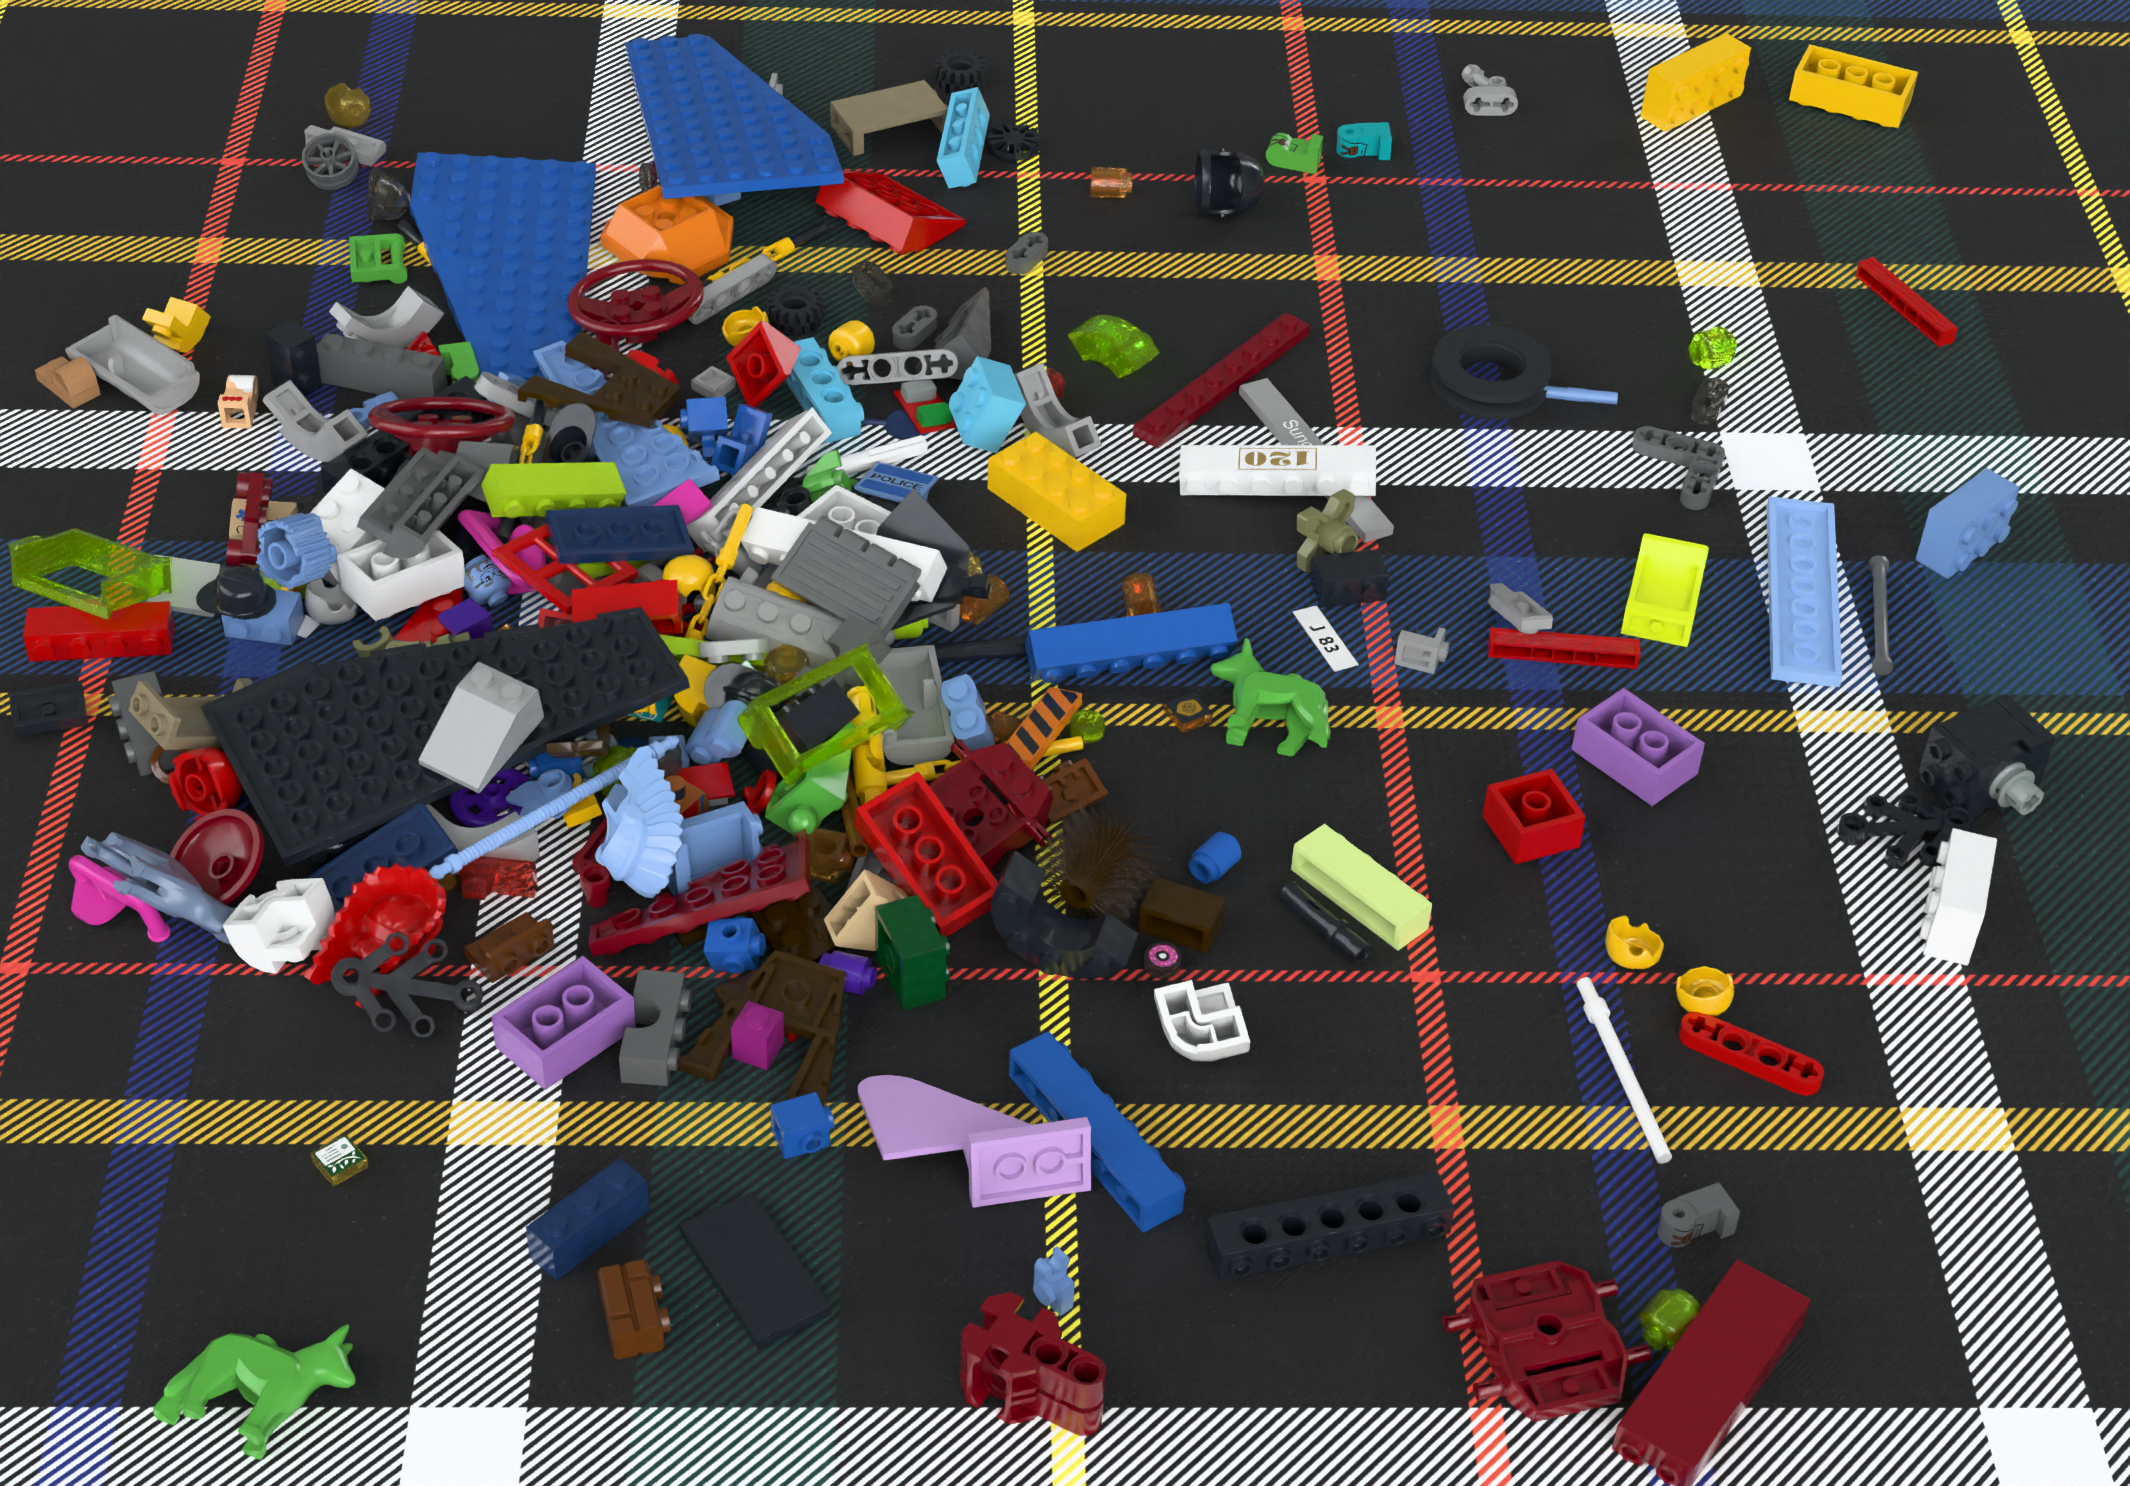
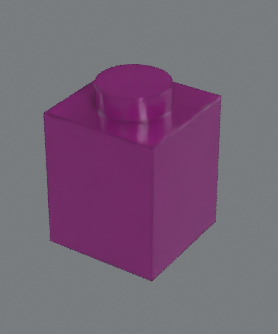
M748 1001L731 1027L732 1058L768 1070L784 1044L783 1012Z

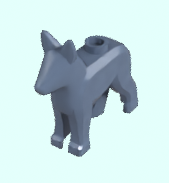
M111 832L107 839L102 842L89 836L86 837L81 845V850L85 855L105 862L127 878L125 881L115 880L113 883V887L118 893L134 896L168 915L189 920L212 933L218 940L230 944L223 924L236 908L223 904L203 891L195 878L175 858L159 849Z

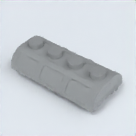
M118 315L108 318L109 325L65 349L71 360L80 356L84 357L92 366L96 376L146 406L155 414L164 415L185 404L196 393L200 383V374L195 370L193 362Z
M730 576L727 578L712 611L706 638L712 641L769 637L770 652L772 653L771 665L797 674L805 665L821 669L831 665L837 659L827 640L842 625L843 621L814 605L806 604Z
M934 645L891 648V652L869 676L871 686L878 691L876 711L881 718L885 756L891 762L899 765H913L941 760L951 752L954 736L950 726L949 712L942 699V680Z

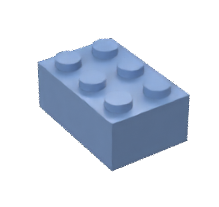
M1988 468L1983 470L1929 510L1915 560L1947 579L1959 570L1964 571L1971 561L1978 556L1983 557L1990 547L1997 542H2003L2008 536L2011 529L2008 524L2018 506L2016 498L2020 486Z

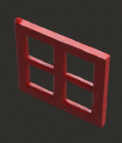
M546 524L492 551L493 557L500 560L565 614L572 612V595L567 597L552 585L548 579L568 570L586 586L602 587L628 583L638 578L639 573L627 561L605 562L616 572L599 581H595L577 566L579 563L559 564L554 547L544 540L550 537ZM535 544L555 561L534 570L516 556L515 553Z

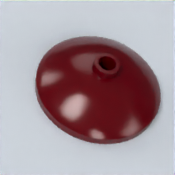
M221 809L211 812L194 822L178 839L170 856L188 870L203 891L223 904L228 905L249 887L259 870L264 850L263 834L258 823L245 812L237 809Z

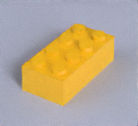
M1725 33L1650 68L1640 117L1666 132L1738 98L1744 90V80L1749 66L1751 47Z
M1809 44L1795 71L1789 100L1803 106L1822 108L1830 113L1852 116L1857 120L1879 123L1883 127L1899 128L1912 100L1918 72Z
M1038 432L1028 435L988 458L987 489L1076 552L1125 524L1126 493Z

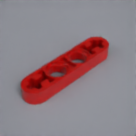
M1690 1012L1683 1017L1678 1035L1683 1045L1800 1095H1813L1820 1090L1824 1077V1068L1815 1059L1708 1014ZM1695 1029H1700L1699 1033L1694 1032ZM1714 1035L1717 1036L1716 1041L1713 1040ZM1734 1041L1739 1043L1743 1049L1730 1050L1723 1043ZM1770 1056L1776 1059L1779 1064L1769 1066L1762 1063L1759 1058ZM1786 1066L1790 1067L1789 1071H1785ZM1803 1074L1808 1075L1807 1078H1803L1802 1076Z

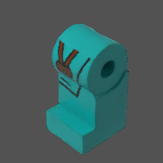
M1355 123L1340 126L1337 131V154L1345 158L1378 156L1379 160H1390L1392 136L1389 123Z

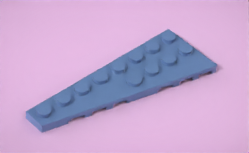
M563 340L533 351L535 362L548 380L592 396L607 382L604 374L598 369L593 370L585 363L565 357L566 343ZM594 411L597 418L593 438L596 449L595 459L597 462H615L627 493L622 501L625 507L653 506L689 478L698 488L720 480L717 467L715 465L710 466L702 459L701 453L696 449L692 451L688 448L679 435H673L666 430L659 419L649 428L609 420V414Z

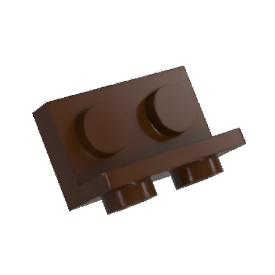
M1086 758L1074 764L1071 760L1062 763L1053 770L1054 774L1047 778L1043 775L1037 776L1050 789L1054 797L1045 825L1047 828L1061 822L1066 817H1070V809L1075 813L1080 812L1081 809L1078 807V804L1085 809L1089 807V803L1093 805L1108 795L1107 790Z
M525 912L464 947L465 957L491 983H494L554 948L553 927L547 918L537 922L528 912Z

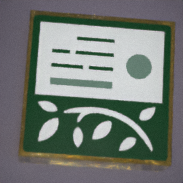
M346 1133L311 1152L313 1164L333 1187L368 1168L366 1156Z

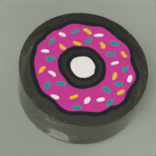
M642 163L640 166L639 184L643 192L657 187V171L654 163Z
M1153 943L1144 952V969L1153 977L1161 979L1171 978L1181 969L1182 954L1171 943Z

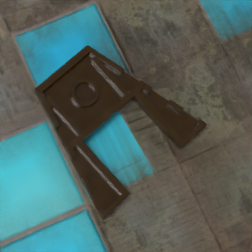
M580 331L565 345V357L614 374L593 396L537 375H533L518 389V401L526 402L527 397L543 400V406L558 409L560 404L582 403L588 405L593 411L609 414V420L650 428L680 398L681 387Z
M818 887L811 888L810 892H806L798 899L791 901L783 899L770 903L762 910L755 912L747 910L732 916L753 918L760 933L765 935L766 946L771 954L777 950L820 963L825 952L833 953L835 950L843 952L848 949L835 946L824 919L833 908ZM709 922L697 925L696 928L687 933L680 934L674 932V935L682 947L706 939ZM755 972L714 987V998L722 1010L731 1000L735 1001L745 990L746 982Z
M775 950L746 982L745 990L735 1001L731 1000L722 1010L723 1015L711 1028L707 1027L696 1039L697 1044L687 1056L682 1055L678 1060L679 1070L715 1082L732 1048L731 1027L746 1003L750 1001L783 1012L785 1032L813 1040L786 1096V1100L816 1092L822 1106H826L847 983L846 972Z

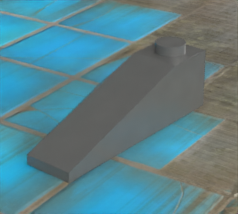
M986 287L964 302L947 323L949 326L934 339L936 343L935 349H951L959 357L960 364L957 372L947 378L963 380L966 370L972 366L976 357L979 356L987 359L991 352L989 291ZM942 354V359L939 361L931 362V355H926L929 363L928 374L933 373L931 370L933 366H942L943 371L948 372V367L953 365V360H948L946 354ZM920 360L915 367L918 373L922 370V362Z

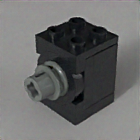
M2007 694L1932 726L1917 778L1936 794L1948 808L1953 806L1962 807L1969 811L1972 817L1983 813L1984 807L1992 808L1999 805L2001 807L2012 806L2022 815H2026L2032 812L2044 797V792L2039 789V785L2056 737Z

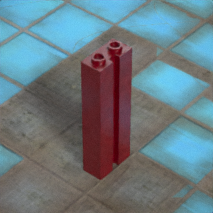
M1737 1259L1619 1422L1612 1450L1619 1453L1630 1463L1638 1464L1641 1467L1644 1462L1656 1468L1657 1476L1668 1485L1692 1486L1803 1326L1811 1299Z

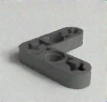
M1643 426L1637 428L1632 444L1633 450L1646 457L1689 467L1682 485L1680 502L1683 506L1692 510L1706 508L1723 466L1724 448L1714 442L1655 427ZM1674 447H1676V448H1681V449H1684V450H1686V451H1678V450H1675V449H1672V448H1674ZM1696 474H1704V475H1707V476H1709V477H1707V478H1705V477H1700V476H1697ZM1694 489L1700 491L1698 494H1693Z

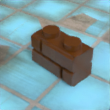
M644 1259L627 1262L624 1266L617 1264L600 1268L598 1271L599 1290L614 1358L619 1360L637 1356L638 1353L648 1354L662 1351L664 1348L663 1333L670 1332L671 1329L667 1308H658L657 1299L663 1298L659 1274L650 1275L648 1262Z

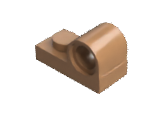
M61 356L35 369L37 380L73 409L101 395L95 372L89 362L82 356L70 362Z

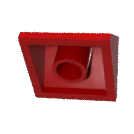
M760 321L726 356L747 405L755 408L791 374L801 347L766 321Z

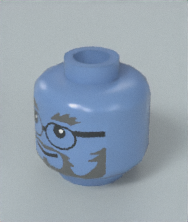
M481 555L472 559L464 566L465 586L463 587L469 597L479 605L489 604L492 608L508 598L506 592L510 589L512 581L498 568L491 558Z

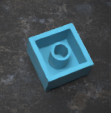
M979 356L976 357L972 366L966 370L957 392L952 394L949 401V408L963 444L994 453L998 452L1026 405L1011 366Z

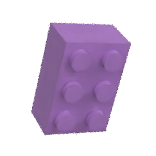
M1622 688L1577 719L1571 750L1653 806L1698 774L1705 743L1625 688Z
M582 956L492 1015L495 1047L546 1090L623 1038L626 1027L636 1028L634 997Z

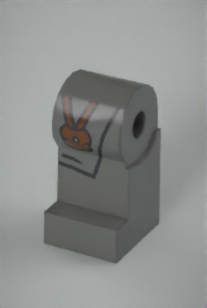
M1718 1182L1681 1195L1665 1203L1661 1210L1657 1234L1664 1244L1676 1248L1684 1247L1690 1243L1692 1238L1712 1231H1716L1720 1238L1735 1234L1740 1211Z

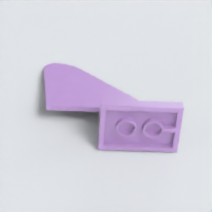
M895 1075L872 1076L862 1080L858 1085V1097L883 1160L963 1149L969 1168V1191L973 1208L1091 1191V1126L1087 1117L1032 1125L908 1077Z

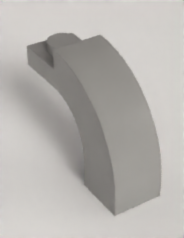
M409 286L391 308L379 315L362 316L338 302L329 311L338 320L336 326L343 331L345 337L399 348L408 347L421 332L424 331L427 334L444 314L428 297Z
M1043 363L1014 374L1026 402L1020 415L1031 434L1038 432L1074 458L1102 446L1091 416L1074 418L1061 406Z
M291 380L265 395L262 400L283 425L279 432L300 452L318 461L329 462L366 439L369 435L348 409L331 420L319 414Z
M430 804L425 805L459 852L521 818L515 811L493 824L468 828L449 822ZM530 828V830L503 843L498 848L483 854V856L471 861V863H467V865L462 867V870L455 874L473 877L493 876L511 872L529 864L540 857L537 830Z

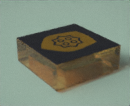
M1195 692L1165 702L1164 712L1182 733L1212 722V711Z

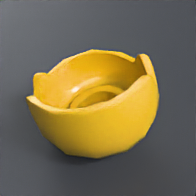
M754 306L752 310L732 312L724 320L722 327L723 335L727 342L736 347L760 321H766L769 324L766 311L762 313L757 306Z
M694 554L682 555L673 558L665 565L662 577L666 580L677 579L679 590L684 597H688L693 590L700 591L703 597V590L708 578L714 573V569L711 563ZM714 580L709 589L708 596L715 593L716 585Z
M1620 916L1612 919L1608 926L1605 942L1608 955L1612 961L1628 969H1646L1659 962L1664 943L1658 934L1649 930L1647 923H1643L1639 927H1633L1629 924L1627 916Z
M1706 966L1690 969L1683 976L1677 978L1676 993L1678 1001L1688 1013L1699 1012L1713 1017L1725 1012L1732 1003L1734 997L1732 976L1724 974L1718 969Z

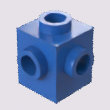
M734 916L731 919H717L708 923L703 952L714 971H726L737 974L743 971L758 970L760 956L765 954L766 939L765 935L760 933L753 918Z

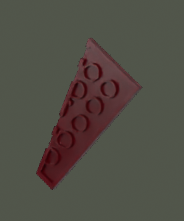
M806 829L795 833L796 841L778 848L776 843L764 847V852L750 862L747 859H738L688 882L689 889L671 897L669 892H665L655 897L656 901L645 910L640 911L638 908H630L591 926L588 945L593 957L602 954L614 955L631 945L638 943L650 944L664 935L674 932L680 934L687 933L696 928L697 925L717 919H729L734 914L747 910L751 912L759 911L770 903L783 899L791 901L802 897L806 892H810V839Z

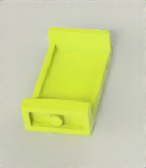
M1647 533L1643 534L1621 634L1688 647L1709 547Z

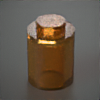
M1091 168L1090 197L1126 198V192L1132 193V175H1127V169Z
M1135 573L1123 581L1122 591L1128 617L1161 612L1155 580L1151 575Z
M988 575L990 579L988 584L992 585L989 600L964 596L963 602L960 604V615L965 621L979 625L1009 601L1010 595L1007 586L994 575Z

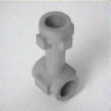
M1476 64L1467 65L1462 72V78L1472 87L1507 85L1503 77L1493 76L1487 78L1484 76L1485 71Z

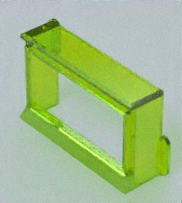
M76 528L43 539L41 536H29L8 544L11 556L13 586L107 620L115 610L160 595L161 592L172 593L170 572L172 559L170 557H158ZM75 565L107 576L109 579L101 581V599L40 576Z
M867 642L753 699L742 714L738 716L737 722L752 746L756 749H765L788 787L795 784L805 772L889 728L894 731L900 730L915 713L905 707L867 647L869 645ZM853 666L875 700V705L880 714L799 755L773 715L770 707Z

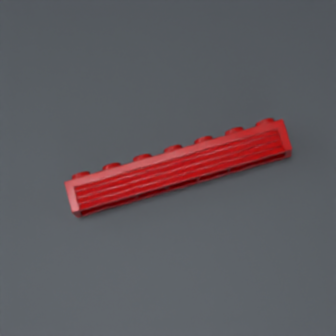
M1874 257L1859 261L1855 275L1856 278L1861 280L1938 347L1954 342L1958 329L1955 324L1950 322Z
M1490 627L1488 657L1637 669L1640 658V639L1543 631L1526 634L1518 631V629Z

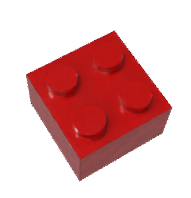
M1553 769L1488 785L1482 815L1514 864L1580 847L1586 818Z

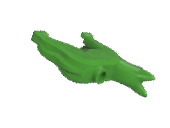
M1248 638L1244 639L1242 652L1211 665L1213 675L1234 685L1233 705L1235 707V714H1231L1228 719L1227 728L1229 729L1226 735V742L1228 744L1243 746L1256 718L1285 719L1288 736L1285 741L1278 745V754L1294 756L1307 739L1318 743L1320 747L1327 748L1331 733L1328 722L1329 706L1328 700L1325 698V692L1318 684L1303 679L1300 675L1294 673L1281 675L1266 672L1253 656Z
M349 1325L342 1326L325 1341L296 1352L278 1347L272 1338L264 1334H257L254 1338L249 1335L229 1333L216 1338L186 1368L170 1379L164 1389V1396L153 1408L154 1416L156 1419L170 1425L177 1423L182 1410L185 1417L202 1419L206 1414L204 1407L209 1399L238 1388L244 1399L254 1405L250 1414L238 1429V1433L248 1439L242 1451L248 1456L261 1460L266 1454L265 1445L269 1436L282 1422L300 1408L318 1387L331 1385L349 1388L355 1384L356 1378L347 1359L353 1344L343 1343L348 1333Z

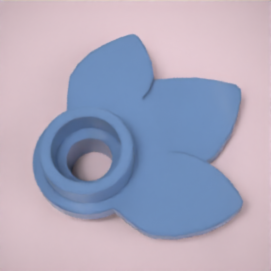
M552 769L543 773L538 781H528L520 785L506 797V801L523 807L520 816L524 817L537 808L544 806V804H548V802L573 789V782L570 776L562 770ZM570 807L565 809L564 811H561L560 813H557V815H554L552 818H560L570 809Z

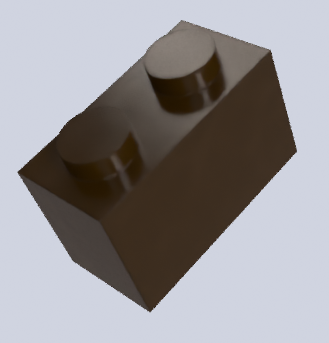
M1156 877L1140 906L1138 932L1209 954L1223 926L1226 898Z

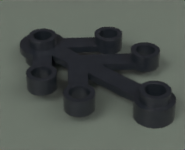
M1903 793L1898 807L1887 802L1883 796L1872 794L1866 798L1863 808L1865 814L1872 818L1886 816L1894 821L1868 823L1867 819L1860 814L1846 813L1840 818L1837 834L1844 844L1851 846L1859 844L1865 837L1903 835L1896 845L1887 848L1884 858L1885 864L1890 868L1902 869L1906 865L1909 852L1925 834L1938 833L1932 843H1926L1922 846L1919 860L1922 864L1928 867H1936L1940 864L1936 861L1941 841L1949 842L1953 828L1972 833L1974 822L1971 813L1962 807L1953 806L1943 811L1921 800L1915 793ZM1920 813L1929 819L1922 820L1914 815Z
M399 932L390 934L384 945L364 959L359 960L349 957L335 964L331 972L333 988L343 996H355L371 1018L372 1028L382 1034L388 1033L393 1029L396 1018L389 1009H382L370 989L386 991L410 1024L411 1034L420 1040L427 1039L432 1035L435 1024L431 1017L420 1012L409 995L451 1001L458 1011L465 1013L476 1010L483 1000L482 988L472 980H463L455 986L411 979L430 964L440 963L445 959L448 948L441 939L429 940L422 952L389 975L372 971L392 956L400 957L406 953L409 941L404 934ZM394 938L401 939L404 943V948L401 951H393L389 946V942ZM431 945H439L443 950L442 956L438 958L430 956L428 948ZM347 970L356 971L358 980L355 983H347L343 978L344 972ZM469 988L474 992L475 998L473 1001L465 1002L462 1000L460 994L463 989ZM381 1014L389 1016L391 1020L390 1026L387 1028L379 1027L376 1023V1017ZM420 1020L426 1021L430 1026L429 1032L426 1034L418 1033L415 1029L416 1022Z

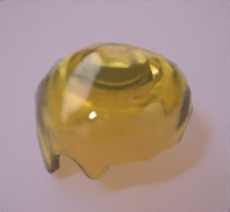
M340 83L331 87L325 95L327 114L332 122L338 126L346 128L359 127L368 120L372 112L369 97L359 87L352 90L344 83Z

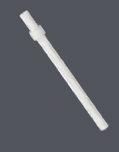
M1588 977L1582 978L1577 982V987L1585 1002L1583 1009L1589 1022L1595 1024L1657 1162L1660 1164L1666 1163L1672 1158L1671 1152L1609 1020L1610 1011L1605 1000L1598 996L1591 979Z

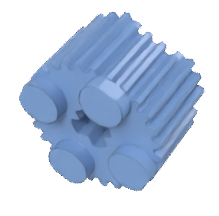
M297 513L265 523L258 529L261 552L257 555L256 564L260 565L259 570L263 571V577L272 578L273 581L277 580L278 585L282 584L287 589L325 577L328 569L331 568L329 564L337 561V550L334 545L329 543L330 539L326 537L327 532L323 531L322 521L314 513Z

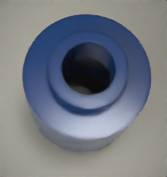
M1224 832L1214 833L1192 854L1189 862L1191 874L1204 884L1219 880L1241 859V849L1238 840L1231 834Z

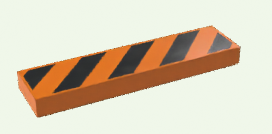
M1049 687L1006 742L1031 770H1033L1082 705V693Z

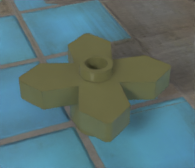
M1342 489L1330 496L1323 512L1311 506L1297 515V531L1307 536L1297 552V567L1306 573L1311 572L1313 556L1326 555L1327 552L1339 554L1355 551L1359 540L1358 535L1351 526L1345 523L1354 511L1355 495Z

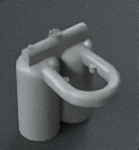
M740 507L730 510L715 531L709 533L705 531L700 532V536L703 538L704 549L715 558L719 555L720 549L724 547L728 538L723 532L729 527L732 519L737 516ZM739 545L737 559L731 570L741 577L746 569L750 567L760 575L762 564L751 560L747 551Z

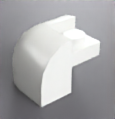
M323 878L277 881V889L264 893L258 898L251 894L247 896L223 924L230 944L238 956L256 969L277 974L286 961L299 962L308 957L311 950H321L320 941L328 936V926L335 920L333 903Z
M1192 980L1154 989V999L1164 1033L1170 1045L1177 1053L1192 1061H1215L1249 1052L1250 1039L1240 1006H1235L1229 982L1196 991Z

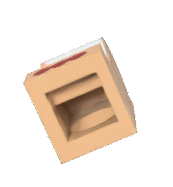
M256 375L228 376L225 392L220 394L218 400L222 428H252L259 392ZM238 412H244L245 418L234 419L231 416Z

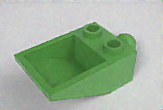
M851 722L846 724L775 786L771 799L767 803L765 818L793 835L806 829L809 836L820 826L827 815L833 810L838 811L844 805L848 796L846 787L855 729L854 724Z

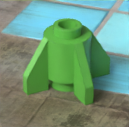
M838 450L823 454L803 479V485L801 486L809 490L812 503L835 485L851 492L852 488L858 483L857 479H849L844 469H836L843 466Z

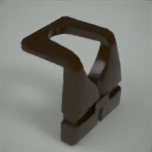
M610 723L596 729L598 741L574 742L575 739L564 743L546 744V752L557 759L606 756L611 751Z

